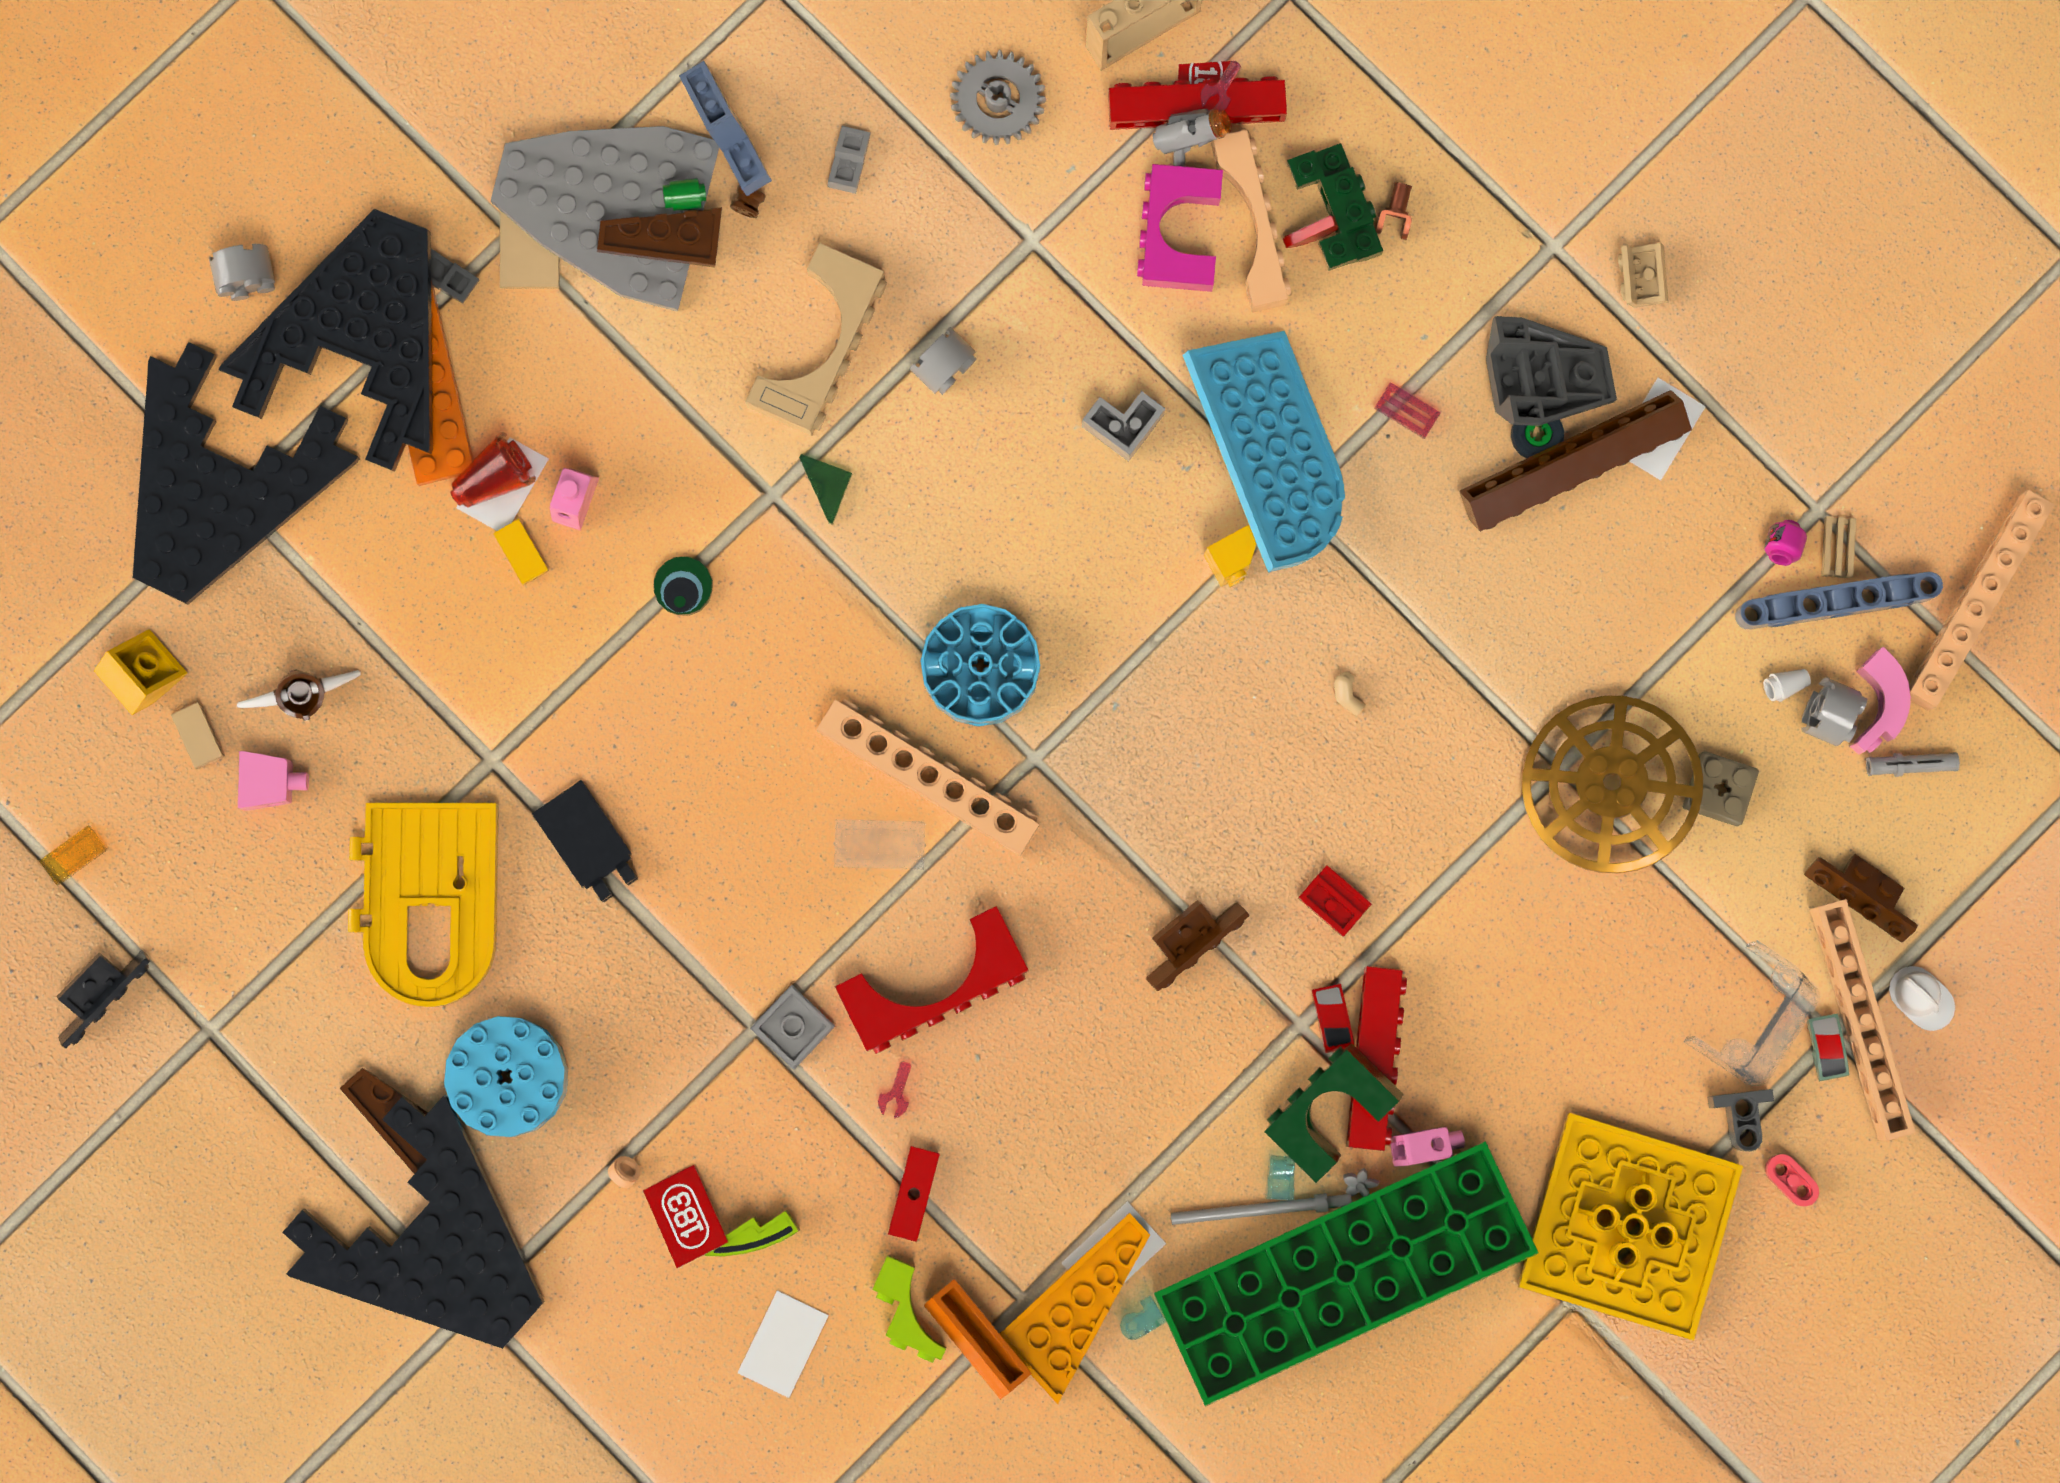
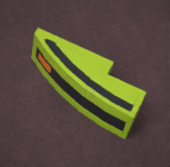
M787 1210L763 1226L760 1225L756 1217H753L726 1235L728 1243L705 1254V1256H731L761 1250L789 1238L800 1231Z

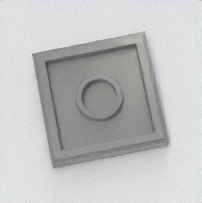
M791 985L750 1029L795 1070L832 1031L835 1025Z

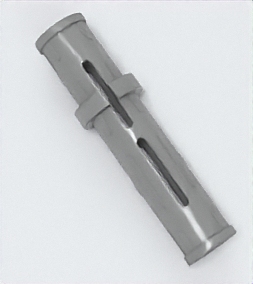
M1957 752L1909 756L1894 753L1890 757H1868L1866 759L1868 776L1894 774L1895 777H1900L1904 773L1958 771L1960 765Z

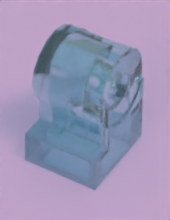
M1270 1155L1265 1199L1294 1201L1295 1162L1289 1156Z
M1150 1295L1140 1300L1143 1306L1142 1310L1127 1313L1122 1317L1120 1329L1126 1338L1130 1340L1139 1339L1166 1323Z

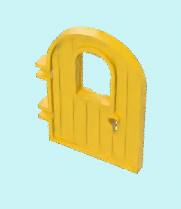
M366 803L365 837H350L349 860L364 861V909H348V932L363 933L364 956L370 973L380 987L392 997L404 1003L420 1007L444 1006L457 1002L469 995L481 984L488 974L496 951L499 804ZM361 844H373V855H361ZM459 857H463L462 878L465 881V885L462 889H458L456 886L460 878L458 876ZM429 904L451 906L450 961L446 971L435 979L419 978L412 973L408 966V906H428ZM360 915H372L371 927H360Z

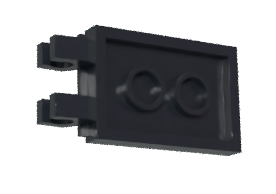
M582 780L532 813L580 886L586 889L592 886L603 903L614 896L603 881V878L614 870L618 871L628 886L638 880V877L627 863L631 859V851Z

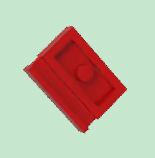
M1328 865L1322 869L1298 897L1302 903L1342 937L1348 933L1372 905Z

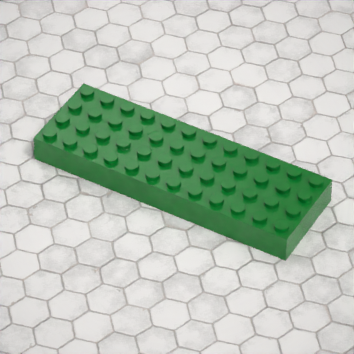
M1485 1141L1155 1292L1154 1295L1203 1404L1207 1407L1536 1256L1539 1252Z

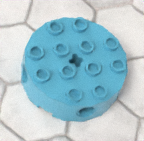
M979 604L960 607L938 622L925 640L921 667L925 689L936 707L957 722L979 727L1002 723L1024 708L1035 693L1040 672V660L1037 642L1023 622L1006 609ZM978 659H984V664L989 665V667L983 669V672H977V668L972 667L973 664L978 663Z
M497 1016L474 1024L456 1040L446 1060L444 1085L451 1107L466 1125L490 1136L517 1137L538 1130L556 1115L567 1094L568 1068L562 1047L546 1029L527 1019ZM511 1070L510 1077L513 1079L512 1082L502 1083V1071L508 1072Z

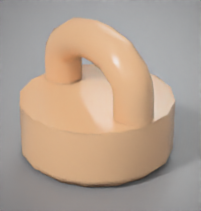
M620 1156L609 1166L608 1174L616 1185L622 1188H629L639 1179L640 1168L632 1158Z

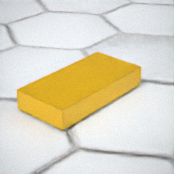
M519 519L493 533L523 586L549 571Z

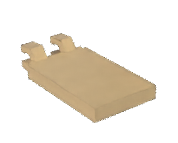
M500 211V288L560 289V258L542 247Z

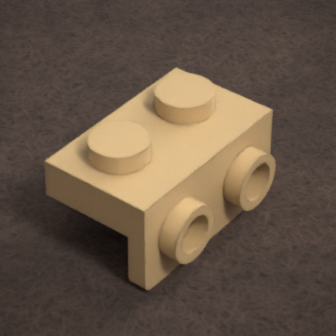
M1656 243L1638 247L1621 246L1622 254L1618 256V263L1621 272L1624 274V283L1621 284L1623 300L1634 308L1669 303L1664 245Z

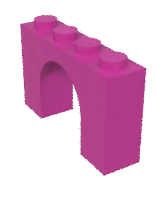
M1152 164L1151 173H1146L1144 186V191H1150L1149 202L1143 201L1142 219L1147 220V231L1141 230L1139 248H1145L1144 259H1138L1137 277H1143L1142 286L1212 292L1216 256L1184 254L1173 250L1163 240L1159 224L1169 209L1180 204L1219 206L1223 170Z

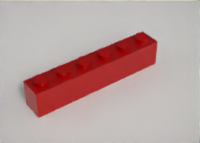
M1275 76L1262 77L1260 81H1249L1248 78H1234L1231 82L1219 83L1218 79H1206L1200 84H1190V81L1187 80L1175 81L1173 85H1161L1160 82H1146L1143 86L1134 87L1130 83H1118L1114 87L1109 88L1108 92L1110 130L1156 128L1159 125L1169 123V118L1172 114L1199 109H1213L1217 114L1220 125L1285 122L1287 116L1285 80H1278V77Z
M1366 966L1363 973L1356 1048L1396 1085L1398 1067H1393L1394 1055H1399L1401 1048V1037H1396L1397 1025H1402L1404 1018V1007H1399L1400 995L1406 994L1407 978L1402 977L1403 970ZM1351 1096L1346 1147L1385 1151V1145L1390 1146L1392 1138V1128L1387 1127L1388 1115L1394 1114L1395 1106L1378 1122Z

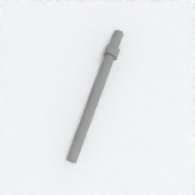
M1326 1193L1315 1194L1314 1198L1171 1213L1172 1225L1308 1210H1316V1213L1327 1212L1328 1208L1343 1207L1352 1203L1351 1194L1327 1196Z

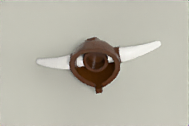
M297 669L291 670L280 681L276 690L238 702L237 707L257 708L278 705L289 716L300 718L304 721L310 720V716L315 714L322 706L325 692L361 675V672L356 670L336 676L316 678L307 672Z

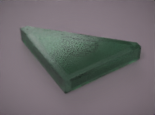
M801 454L799 458L828 523L833 525L852 473Z

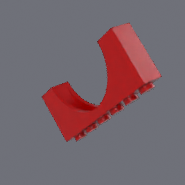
M997 906L970 919L976 940L973 966L963 984L949 997L937 1003L925 1006H905L894 1003L878 994L869 985L862 973L835 986L867 1052L873 1050L875 1054H878L891 1047L889 1041L899 1036L904 1041L918 1034L917 1027L925 1023L932 1027L945 1020L943 1014L953 1009L958 1014L972 1007L971 1000L981 996L984 1001L999 993L997 987L1007 982L1012 987L1026 980L1024 974L1029 972Z

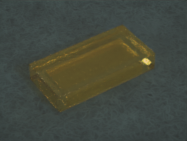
M88 825L39 860V862L54 883L60 885L106 852L107 848L92 827Z

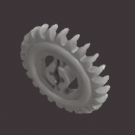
M1000 49L996 59H993L990 52L986 51V61H982L978 55H975V66L967 61L965 62V68L968 73L960 70L957 71V76L962 82H952L953 88L959 92L950 93V98L958 101V103L951 105V110L961 112L955 117V120L957 122L966 121L962 126V130L968 131L973 129L971 135L973 139L982 134L983 143H987L989 138L992 137L995 145L999 144L1000 138H1003L1006 144H1010L1012 135L1017 140H1021L1020 131L1028 134L1031 133L1029 123L1039 124V119L1035 115L1044 113V108L1038 106V104L1045 103L1046 97L1038 94L1045 90V85H1035L1041 79V74L1038 73L1031 76L1034 65L1030 64L1028 67L1023 68L1025 62L1023 56L1017 62H1014V53L1012 51L1007 59H1003ZM998 78L1010 81L1017 88L1020 95L1019 104L1011 100V89L1007 83L995 80L987 85L985 82ZM977 93L985 97L986 106L990 111L1002 113L1007 110L1011 115L1004 118L987 116L980 110L977 104ZM1003 93V98L999 97L997 100H993V94Z

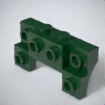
M1340 143L1318 152L1313 150L1287 160V166L1291 170L1296 183V189L1318 183L1317 187L1328 215L1334 216L1338 224L1335 236L1321 240L1318 243L1328 265V271L1382 255L1383 248L1373 225V218L1376 217L1375 209L1371 201L1366 202L1362 192L1365 191L1362 176L1360 174L1356 175L1353 167H1350L1342 144Z

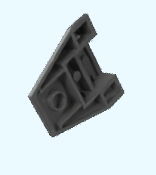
M1495 316L1493 318L1486 364L1495 412L1510 424L1540 426L1614 403L1617 400L1607 347L1522 317Z

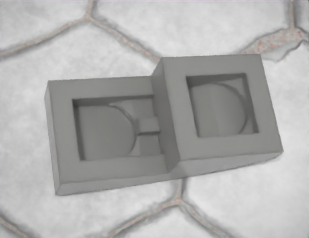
M842 126L828 179L829 188L856 194L871 132Z

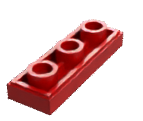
M913 1146L910 1147L888 1235L915 1242L918 1241L940 1153ZM911 1188L919 1190L920 1196L918 1199L912 1200L909 1197L908 1192Z

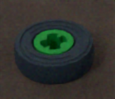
M1559 419L1540 426L1512 425L1511 440L1513 447L1521 456L1527 459L1563 442L1564 428L1561 420ZM1535 427L1541 428L1540 432L1542 430L1545 432L1540 442L1535 441L1536 437L1531 438L1530 436Z

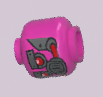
M1784 520L1783 522H1777L1770 527L1764 550L1773 563L1788 566L1801 559L1807 541V534L1796 521Z

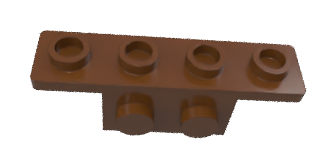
M1856 854L1849 859L1843 872L1823 858L1818 857L1804 873L1806 877L1840 901L1846 899L1849 907L1900 942H1904L1918 927L1915 922L1894 908L1905 888Z
M1198 900L1195 901L1152 937V940L1168 960L1146 977L1148 983L1156 991L1169 987L1180 973L1185 969L1193 967L1198 962V958L1204 953L1216 948L1221 943V939L1228 933L1239 929L1243 925L1244 920L1249 917V913L1241 905L1235 903L1214 920L1202 903Z

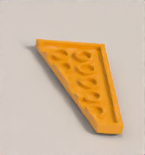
M1130 1212L999 1333L1032 1373L1031 1376L1057 1404H1059L1115 1298L1150 1237V1234Z

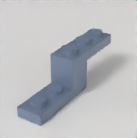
M705 61L679 75L707 131L722 150L746 196L771 182L772 180L746 130L728 105Z

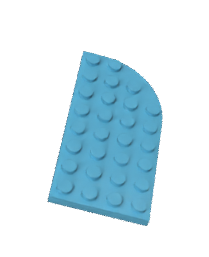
M1285 331L1188 350L1182 356L1268 573L1294 567L1312 559L1325 549L1341 525L1343 518L1341 516L1342 501L1345 499V491L1339 465Z

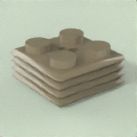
M1706 751L1700 753L1699 758L1703 773V797L1699 814L1733 826L1742 825L1759 769ZM1694 773L1689 784L1691 786H1694ZM1723 782L1725 783L1724 787L1727 789V793L1719 796L1718 790L1714 788V785ZM1685 797L1683 809L1690 810L1693 798Z

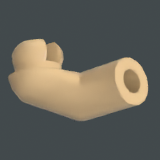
M1342 672L1340 676L1336 677L1334 682L1336 701L1355 716H1358L1365 704L1353 696L1354 676L1349 672Z

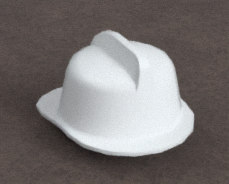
M1910 966L1902 968L1895 973L1889 987L1891 1000L1914 1024L1924 1030L1935 1031L1944 1028L1950 1023L1954 1016L1955 1003L1953 996L1941 982L1921 967Z

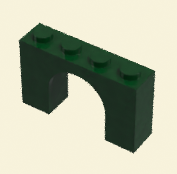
M1352 1043L1346 1049L1340 1046L1328 1058L1332 1063L1325 1070L1319 1067L1308 1078L1311 1084L1304 1091L1300 1087L1297 1088L1287 1099L1290 1104L1283 1111L1278 1107L1267 1118L1270 1124L1264 1132L1315 1183L1341 1157V1154L1313 1125L1311 1106L1316 1097L1331 1091L1346 1093L1357 1100L1379 1122L1404 1095Z

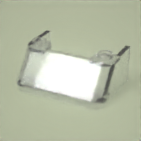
M1756 940L1748 942L1745 948L1775 967L1771 975V981L1774 988L1784 994L1785 997L1754 1045L1744 1039L1737 1038L1728 1041L1719 1052L1696 1036L1686 1037L1684 1043L1749 1086H1762L1769 1081L1820 1001L1819 989L1796 965Z

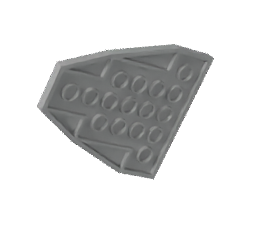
M665 126L567 131L505 143L491 203L542 247L618 296L678 312L690 264L597 252L600 221L630 217H650L666 213L667 215L693 210L703 211L706 201L701 202V208L673 211V208L665 209L662 185L669 184V181L698 178L699 184L704 183L707 198L719 146L713 139Z

